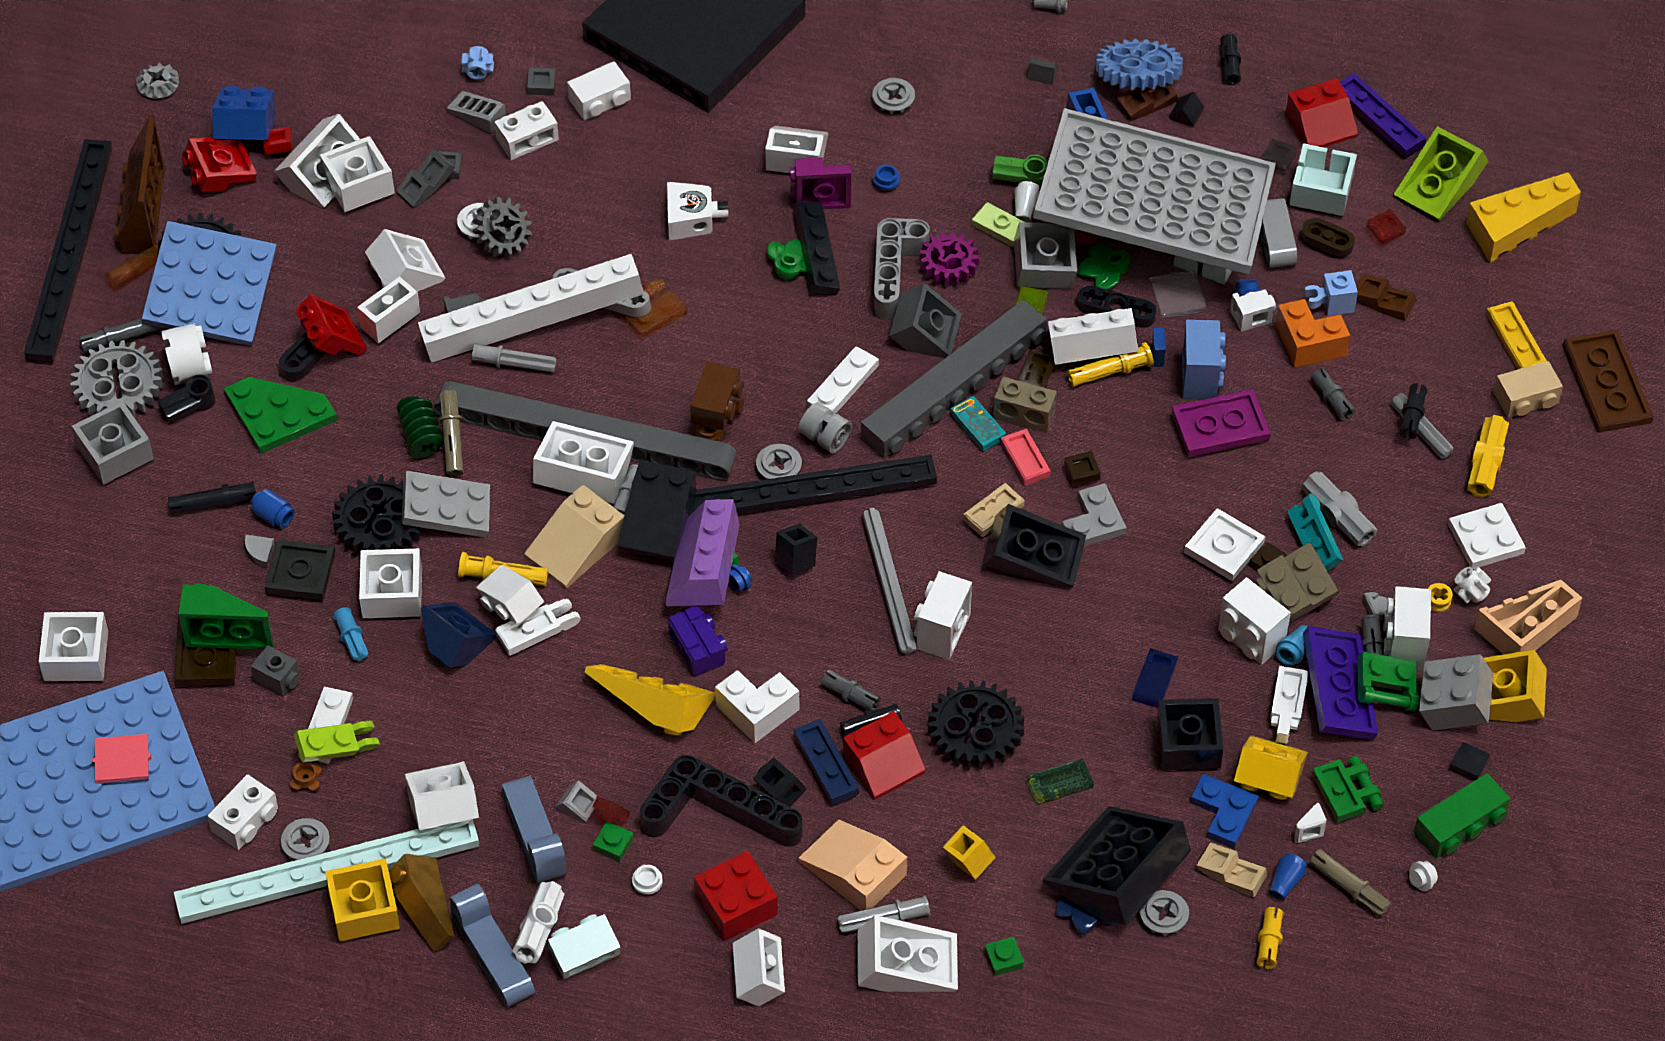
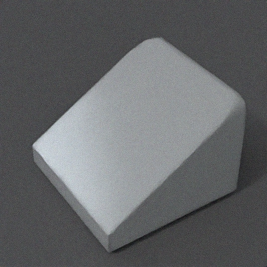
M578 780L568 787L555 807L573 818L586 822L601 801V798Z

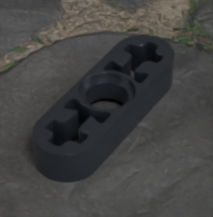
M1085 286L1078 293L1077 305L1084 313L1098 314L1113 311L1109 307L1112 303H1120L1124 306V309L1133 308L1132 313L1136 327L1147 328L1155 322L1156 306L1149 300L1096 286ZM1089 297L1094 298L1091 302H1088ZM1142 312H1147L1145 316H1141Z

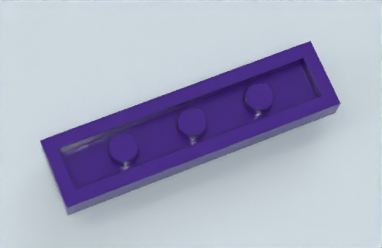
M1355 73L1340 81L1349 97L1352 110L1404 157L1425 145L1426 137Z

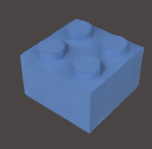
M1186 320L1182 349L1183 399H1209L1217 397L1218 388H1223L1224 373L1222 371H1225L1226 355L1223 354V349H1225V332H1220L1219 320Z

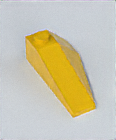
M603 664L585 667L587 675L653 725L663 727L664 732L671 735H681L682 732L694 730L715 698V692L685 683H680L679 686L672 684L663 685V678L641 676L638 679L636 672Z

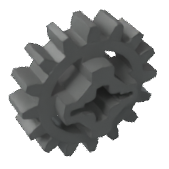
M497 197L493 201L488 200L483 204V207L481 206L477 209L476 213L478 216L472 222L478 225V227L473 230V233L480 235V238L476 241L477 244L483 242L486 244L485 252L493 249L495 257L503 253L504 258L512 253L514 255L521 251V248L529 243L525 238L531 236L532 232L526 228L532 222L524 219L528 214L527 211L520 212L518 210L520 208L519 202L512 206L511 198H507L502 202L501 198ZM492 212V215L490 216V222L487 223L488 216ZM514 232H517L516 239L514 240V242H512V240L515 238Z

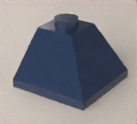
M456 602L423 605L421 609L429 652L435 655L437 661L447 668L466 666L497 637L494 631Z

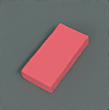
M1027 428L1001 437L1000 444L1024 486L1050 477L1051 471Z

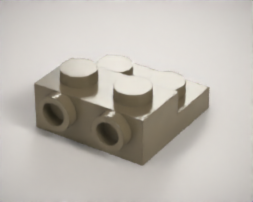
M1310 542L1286 557L1281 555L1258 569L1261 576L1256 579L1263 591L1266 593L1270 592L1278 603L1291 612L1289 623L1340 594Z

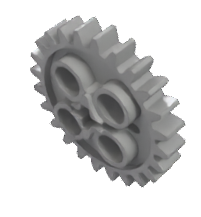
M124 340L120 342L119 346H115L114 342L110 341L108 348L99 344V351L97 352L89 349L90 357L80 356L81 364H74L75 373H71L72 382L70 384L76 402L79 401L81 409L87 408L88 415H92L96 411L98 413L123 401L133 417H136L135 410L139 409L142 412H146L145 403L154 405L153 397H160L159 388H163L162 378L164 377L159 359H155L153 352L147 353L146 346H142L137 350L136 342L126 347ZM114 362H117L122 392L121 399H117L112 367Z

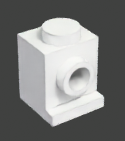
M1266 290L1249 292L1240 297L1238 293L1232 294L1230 312L1241 332L1272 323L1276 304L1273 296L1268 295Z

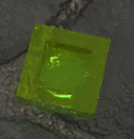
M1021 286L1016 305L1024 299L1043 315L1048 300V291Z

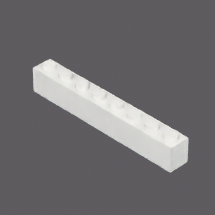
M632 254L418 322L430 361L433 363L473 350L475 343L489 345L613 305L615 302L643 295L644 292Z

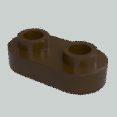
M1310 218L1303 224L1301 236L1307 244L1338 257L1347 256L1353 251L1355 238L1350 231L1320 218Z

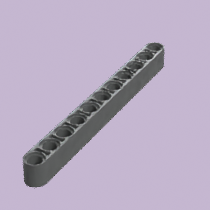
M450 381L442 384L433 406L435 413L442 417L440 394L445 390H454L457 393L458 412L462 416V421H460L462 423L543 441L552 421L633 441L634 447L630 461L639 462L642 460L696 471L697 476L721 481L728 479L737 455L736 449L724 442Z

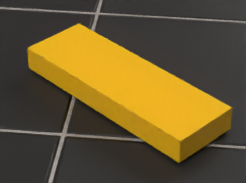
M1513 301L1487 308L1486 315L1517 370L1547 361Z

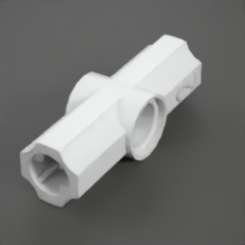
M551 881L541 882L538 886L527 916L520 924V933L512 950L516 955V959L524 964L536 963L539 960L550 930L557 921V912L565 895L561 890V885Z

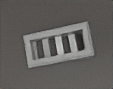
M464 91L447 107V112L490 134L495 130L494 121L506 116L505 104ZM463 101L466 102L463 107H459Z

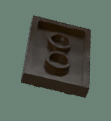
M178 614L175 686L235 685L237 649L185 647Z

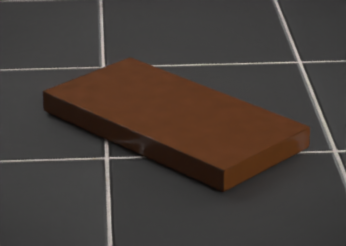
M1618 330L1564 339L1563 347L1598 433L1653 422V414Z

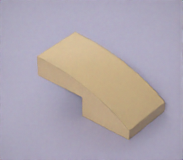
M1211 842L1197 864V869L1207 876L1253 898L1268 875L1266 867L1239 859L1237 851Z

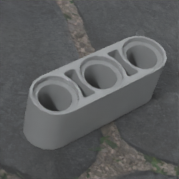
M1284 198L1267 200L1260 229L1267 266L1271 268L1297 265V248L1286 201Z

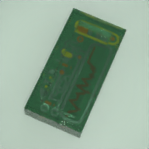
M1083 758L1027 776V783L1037 805L1094 787V781Z

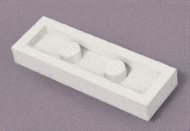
M855 346L807 400V408L816 402H820L831 409L833 415H835L879 366V359Z

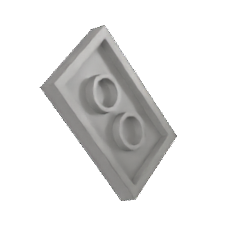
M412 471L405 472L403 477L402 524L487 537L489 533L490 484Z

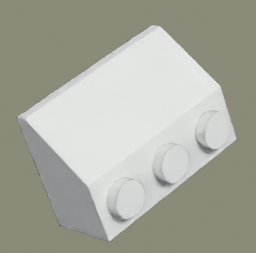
M340 114L322 119L275 169L274 173L292 193L324 208L334 198V194L322 165L320 154L358 141L360 138Z
M1132 308L1048 321L1055 365L1138 352Z
M552 421L533 458V483L574 493L582 485H585L606 502L615 504L620 484H623L626 478L634 442Z

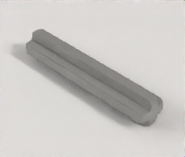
M1400 393L1392 399L1391 404L1404 417L1402 409L1403 405L1407 403L1408 398L1405 394ZM1425 416L1420 419L1419 436L1441 459L1450 456L1453 453V446Z

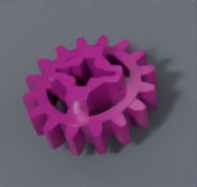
M951 231L949 236H945L943 232H940V238L931 235L930 243L924 242L923 250H920V269L925 270L926 277L934 276V283L944 280L945 286H948L949 281L959 285V279L962 278L967 282L969 281V274H976V267H979L978 247H973L974 241L972 239L965 241V234L955 237L954 231Z

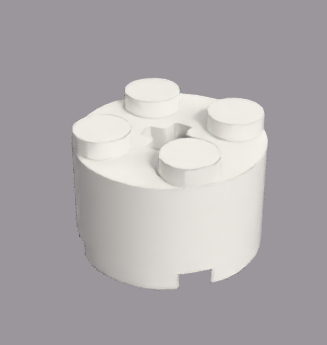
M195 323L161 331L175 386L185 384L190 377L197 374L207 377L209 374H213L208 352L202 353L201 348L206 347L201 325L195 326Z

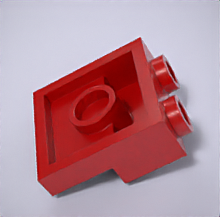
M189 138L186 149L182 152L184 166H190L192 170V184L198 185L201 192L227 191L229 183L254 182L257 173L241 139Z
M312 294L295 308L297 310V318L300 319L303 328L307 330V336L311 339L310 342L317 351H324L335 356L340 350H343L344 352H351L361 356L367 350L362 337L345 308Z

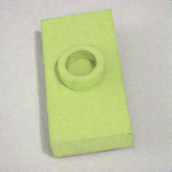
M987 202L972 219V226L1014 248V237L1018 224L1024 221Z

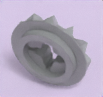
M159 62L154 67L148 64L146 70L140 69L139 76L136 77V85L142 95L148 98L159 99L171 95L178 88L179 77L177 70H173L170 64L163 66ZM159 77H162V81L156 80L155 82H153L152 78L158 79Z
M884 79L873 89L874 105L879 106L881 112L889 110L891 114L894 111L903 113L905 108L912 107V103L915 100V90L909 82L903 79ZM889 95L892 97L898 95V99L893 98L892 100H889Z
M769 445L761 450L757 456V471L763 476L764 480L798 475V472L802 469V459L798 451L789 445ZM775 458L780 464H784L783 470L779 469L778 466H774Z
M302 818L293 821L284 829L281 836V845L283 852L288 855L290 860L293 858L300 860L325 853L326 848L330 845V836L328 829L320 821ZM302 833L304 837L310 840L311 845L309 848L301 843Z
M1160 890L1155 891L1142 906L1140 916L1143 926L1150 928L1152 934L1158 932L1167 936L1173 932L1178 934L1179 930L1186 926L1189 918V908L1186 901L1177 893ZM1168 906H1170V917L1166 916L1160 921L1159 912L1167 910Z

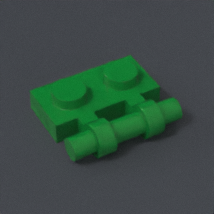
M1358 756L1348 759L1350 767L1346 769L1341 759L1315 767L1312 771V776L1337 823L1365 814L1366 806L1363 802L1370 803L1374 811L1384 807V803L1380 798L1382 795L1377 785H1373L1369 777L1370 771L1367 765L1362 763ZM1352 781H1358L1362 789L1357 790Z

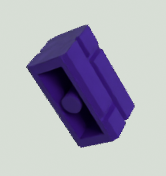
M696 605L685 610L683 613L679 612L667 619L668 633L693 676L697 677L708 672L709 669L713 670L724 665L725 652L728 651V647L722 635L716 636L714 632L715 625L709 613L704 614L701 608Z

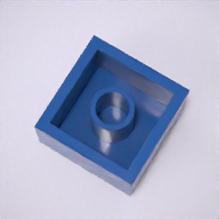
M238 86L221 88L212 107L213 139L268 140L276 121L275 91L267 90V88L260 86L251 89H240Z

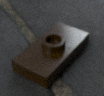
M1030 349L1018 381L1047 388L1055 366L1054 356Z

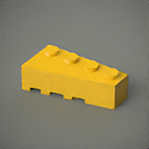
M1569 172L1470 202L1466 224L1491 263L1498 259V255L1505 251L1510 252L1517 248V244L1528 238L1530 240L1536 237L1542 229L1546 227L1551 228L1575 214L1581 191Z

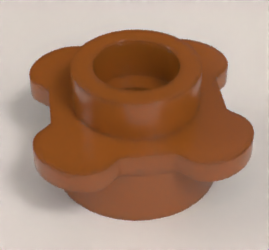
M300 762L293 766V780L290 781V786L293 790L303 788L315 791L320 787L318 777L322 773V769L319 765L311 762Z

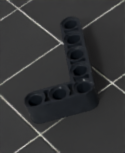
M681 755L673 761L640 808L641 829L646 836L652 838L660 837L666 833L690 798L780 845L793 847L801 842L803 837L802 816L796 809L691 755ZM709 786H715L716 788H714V789H709V788H707V787H709ZM667 795H675L674 797H665ZM735 799H740V800H743V801L734 802L733 800H735ZM759 813H768L767 815H758ZM658 817L659 819L651 820L649 818ZM786 826H792V827H794V828H792V829H786V828H784V827H786Z

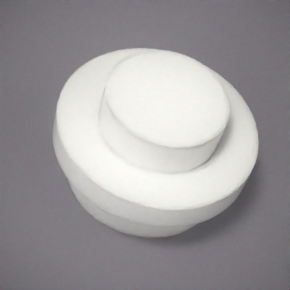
M1417 861L1410 866L1409 878L1411 883L1421 891L1432 889L1438 879L1434 866L1427 861Z
M652 865L640 866L632 876L634 889L645 895L657 892L663 883L661 872Z

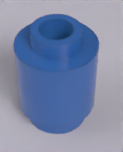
M269 489L258 491L251 500L252 513L273 527L283 529L294 517L295 510L291 508V504Z

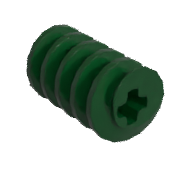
M410 396L401 399L396 409L411 456L414 459H422L439 450L443 446L444 440L438 427V421L435 418V411L432 409V402L428 399Z

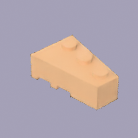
M1558 580L1530 590L1527 595L1513 600L1511 597L1503 600L1502 604L1488 609L1486 606L1478 609L1474 629L1502 654L1533 649L1536 651L1577 618L1582 597L1562 580Z

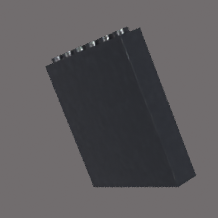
M605 0L582 22L583 40L709 113L805 18V0Z

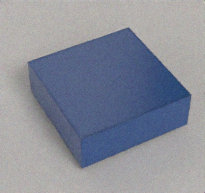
M1153 327L1151 343L1153 367H1163L1166 353L1165 332L1163 327Z

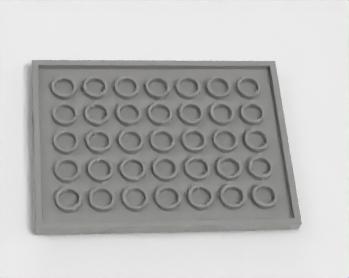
M1064 108L1033 218L1096 234L1101 237L1123 241L1128 244L1146 247L1155 251L1165 252L1181 258L1203 262L1208 265L1226 268L1235 272L1250 274L1276 163Z

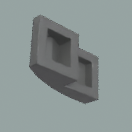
M432 150L419 170L411 169L396 191L413 207H418L444 183L455 169V166L439 151Z

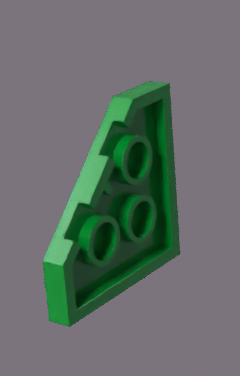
M247 377L224 387L225 396L260 454L338 421L336 412L325 394L253 377Z

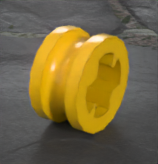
M1443 583L1430 585L1428 589H1431V610L1438 613L1448 610L1453 597L1451 588ZM1434 595H1435L1436 597L1443 596V597H1444V600L1441 599V598H1438V599L1436 600V599H1434Z

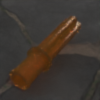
M158 243L132 259L126 258L122 265L105 273L107 280L113 279L108 282L111 287L117 288L132 277L138 278L142 271L156 264Z

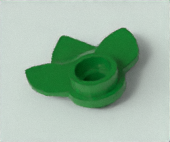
M791 240L786 245L776 241L769 243L767 255L774 261L775 272L779 277L789 280L794 279L800 272L807 273L800 240Z
M1099 244L1087 249L1089 258L1081 262L1077 275L1096 278V287L1109 290L1116 286L1120 281L1121 275L1128 271L1131 264L1130 255L1123 249L1113 250L1107 245Z

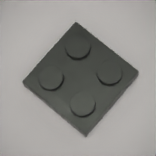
M277 540L265 584L266 594L323 600L335 556L334 546Z

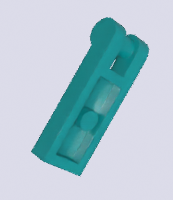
M1309 494L1303 499L1302 504L1291 507L1288 510V515L1302 545L1304 546L1310 542L1326 570L1329 571L1344 559L1320 510L1319 500L1313 494Z

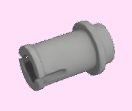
M1034 0V8L1056 9L1057 12H1061V10L1066 11L1068 0Z

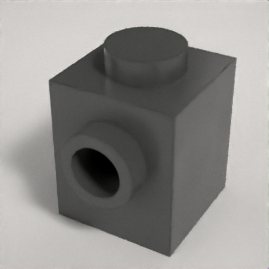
M269 645L265 647L251 665L254 683L281 697H284L289 689L295 688L300 679L297 660Z

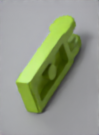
M361 721L353 725L348 723L298 730L294 734L302 762L352 756L358 752L373 750L380 745L376 737L365 738L358 742L355 735L366 734L374 729L372 721Z

